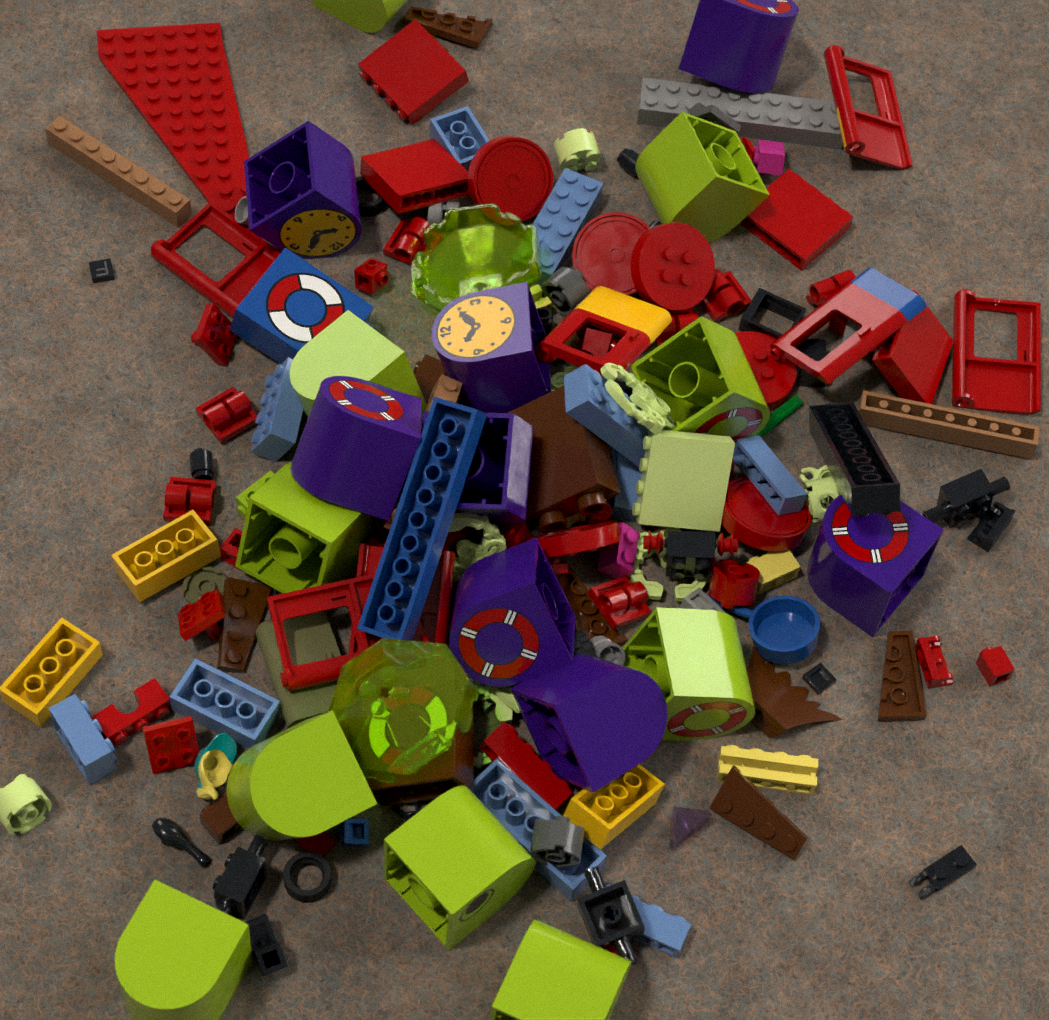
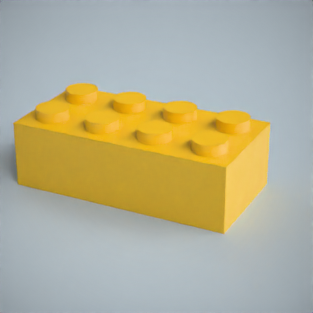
M191 510L111 556L117 574L136 599L142 602L221 557L217 538L196 512Z
M61 617L0 686L2 702L41 727L50 717L49 708L66 699L103 656L100 642Z
M638 764L594 793L586 789L581 790L571 798L563 816L568 817L570 823L584 827V837L601 850L656 804L665 784Z

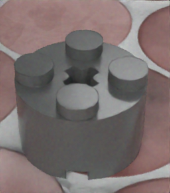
M568 267L559 268L542 283L543 287H541L543 298L548 296L552 305L561 310L559 314L562 317H566L591 290L584 282L582 272Z
M556 816L554 820L536 819L534 821L530 855L537 863L546 866L548 861L556 863L557 868L577 866L582 854L584 827L570 823V819L565 816Z

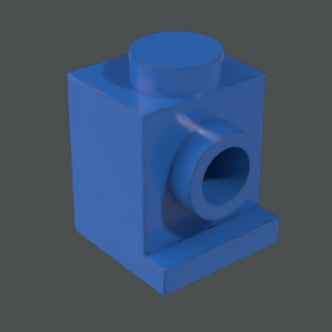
M349 818L341 822L338 828V839L341 840V847H363L368 845L369 819Z

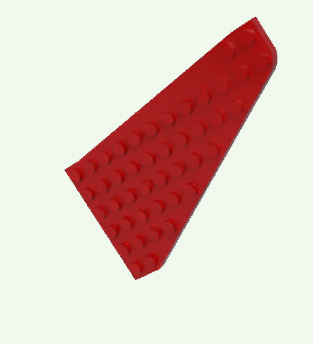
M220 22L97 30L100 62L208 203L210 201L214 202L235 218V209L242 197L247 196L244 161L250 157L223 46Z

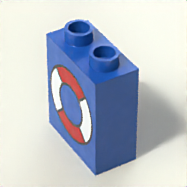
M285 247L236 308L230 331L282 364L287 358L294 359L298 351L347 310L376 330L375 327L368 323L374 306Z

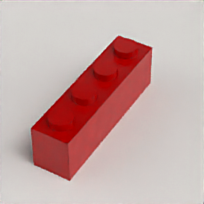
M503 722L478 746L492 762L497 758L555 810L573 793L570 790L569 784L552 772L551 765L545 760H541L529 743L523 742L512 725H507Z

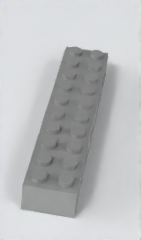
M643 78L637 120V124L665 127L681 112L687 113L691 107L700 102L704 106L714 105L718 107L719 110L740 124V131L737 133L738 137L840 150L843 145L834 101L771 93H748L730 88Z

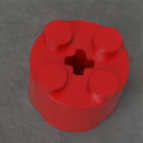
M737 560L717 561L712 571L709 596L721 602V606L728 609L734 608L735 605L753 606L760 571L755 566L746 562L745 566L737 565Z

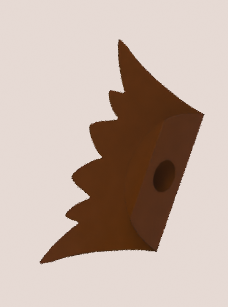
M753 645L747 675L754 707L762 712L763 720L758 722L753 717L751 722L767 737L777 736L786 729L798 725L842 720L835 714L816 709L821 705L820 703L805 701L809 690L805 687H791V675L787 671L774 674L773 662L769 661L765 664L763 657L758 654Z

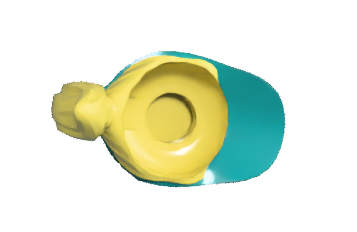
M226 733L218 734L207 747L199 751L196 757L194 769L199 780L196 793L202 799L216 800L219 796L216 789L226 783L232 769L237 746L234 739Z

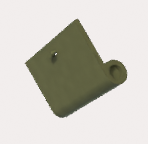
M325 611L283 621L293 665L298 666L341 656ZM266 621L258 626L255 634L277 699L280 701L287 729L306 719L330 711L337 712L358 706V701L349 678L288 691L287 687L283 688L280 673L284 672L272 622Z

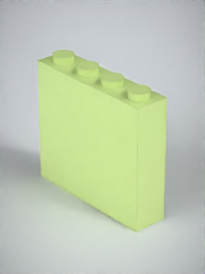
M648 430V436H644L643 439L645 455L644 458L640 459L639 470L642 472L641 479L637 480L636 483L638 498L632 507V515L638 524L720 532L735 442L731 437L661 430L658 434H654Z

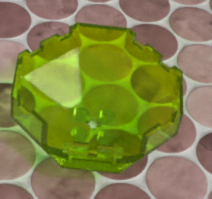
M493 203L449 209L444 213L445 219L441 223L437 224L434 222L424 230L428 249L425 252H418L414 256L411 273V295L436 311L441 312L443 308L455 299L466 294L478 292L480 284H483V290L527 282L530 288L542 278L541 246L536 227L531 224L525 226L521 223L520 218L509 212L506 214L500 212L499 206Z
M382 638L342 666L328 712H334L364 777L376 778L377 781L394 783L397 781V778L392 773L410 775L413 772L417 773L418 769L434 757H437L445 750L448 751L452 745L457 726L464 734L469 731L473 716L470 711L473 701H477L479 691L447 644ZM383 688L387 690L391 688V690L388 692L389 696L387 698H385L384 696H381L379 698V696L382 694L381 690Z

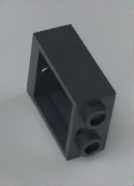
M759 288L743 314L738 330L741 332H761L777 339L783 334L754 321L760 309L763 307L794 321L793 327L804 318L806 308Z

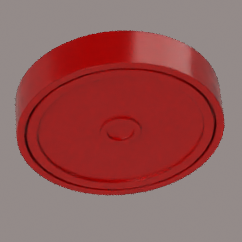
M510 135L494 138L485 143L476 152L471 161L467 178L469 194L475 206L492 219L504 223L526 221L542 209L552 191L553 170L550 160L541 147L528 139Z
M622 212L606 213L593 218L584 225L575 239L572 252L574 270L578 269L584 275L583 280L591 291L598 286H603L625 295L636 297L639 294L631 276V256L638 239L650 227L638 217Z
M672 222L656 225L648 229L638 239L631 256V276L638 294L645 302L667 311L692 308L705 298L712 286L715 274V261L712 249L701 232L688 224Z
M755 331L735 333L769 410L776 409L792 393L797 376L796 364L788 359L781 361L772 357L770 344L776 338Z
M744 476L734 479L728 484L721 523L730 534L733 533L735 538L751 547L766 551H786L802 543L810 526L812 515L805 501L801 511L779 516L749 478Z
M608 521L562 529L525 539L526 542L537 538L547 558L562 556L565 558L575 556L579 552L597 551L599 547L621 541L618 521Z

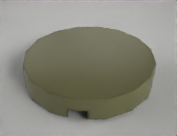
M203 566L184 579L182 592L185 601L188 604H193L204 593L212 592L217 588L223 595L224 580L227 577L217 568Z

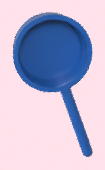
M787 595L776 596L761 602L754 610L736 605L732 609L724 608L721 606V602L710 597L721 609L749 619V631L754 648L760 656L768 661L778 664L795 663L808 657L816 648L820 618L816 609L804 599Z

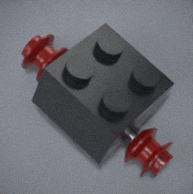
M648 531V535L643 537V549H647L648 554L651 550H656L658 555H660L664 545V548H666V576L674 579L694 577L698 580H704L712 576L716 547L721 557L724 552H729L732 557L733 552L738 550V538H733V533L730 538H724L723 533H721L716 542L715 532L668 531L667 538L664 541V536L660 531L657 536H652L650 531Z

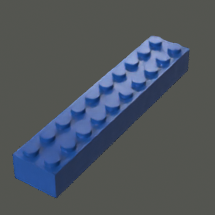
M433 398L421 439L416 449L361 615L358 630L399 644L411 646L487 415L485 413L444 399Z

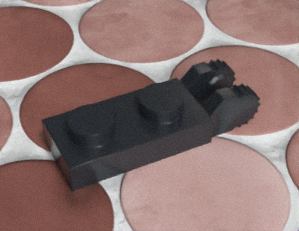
M960 845L923 869V871L911 878L908 883L913 887L927 879L930 885L923 888L918 894L921 899H924L931 893L940 891L975 868L977 864L965 848Z

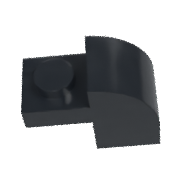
M263 914L244 922L249 925L252 956L262 976L288 967L280 943L275 938L268 915Z

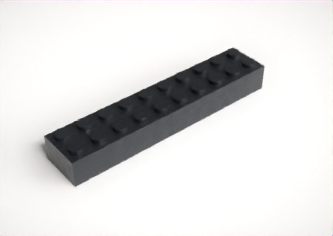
M839 403L809 406L810 433L851 515L858 517L868 516L871 513L889 515L900 511V483L855 404Z

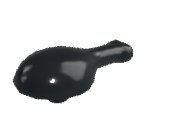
M165 817L154 820L152 828L154 833L161 839L162 844L185 850L200 866H205L210 862V856L204 854L192 844L183 829L176 822Z

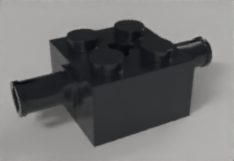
M982 469L976 470L940 486L937 506L923 511L922 515L933 523L944 518L949 528L964 526L973 518L986 516L990 511L993 496L1010 490L1009 481L1003 476L990 483Z
M255 835L248 850L237 847L234 854L230 853L224 864L225 871L222 876L218 875L212 886L217 910L242 920L245 919L267 878L266 860L261 857L269 844L267 839Z
M598 866L592 867V873L590 869H587L583 874L592 893L578 898L577 908L592 944L603 949L615 947L619 956L625 959L628 956V959L632 961V966L638 960L629 941L634 937L644 934L645 926L626 881L623 880L606 887ZM610 912L611 915H616L615 920L605 919L606 913Z

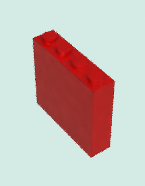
M416 19L358 63L361 71L359 75L365 83L370 82L374 92L378 96L382 94L388 107L391 109L394 107L399 118L403 122L407 120L410 125L418 122L469 82L466 70Z
M435 139L361 156L360 175L397 214L470 196L467 182L468 171Z
M788 169L766 188L770 195L739 223L791 264L803 271L850 229L853 216L847 210L834 203L831 198L818 191L816 187L802 179L800 175Z
M927 306L879 344L872 361L901 398L932 404L954 340Z

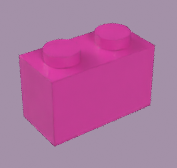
M758 140L757 146H754L753 165H756L757 172L782 175L785 159L783 142Z
M624 522L618 524L621 541L603 546L600 549L597 570L611 579H617L633 573L639 532Z

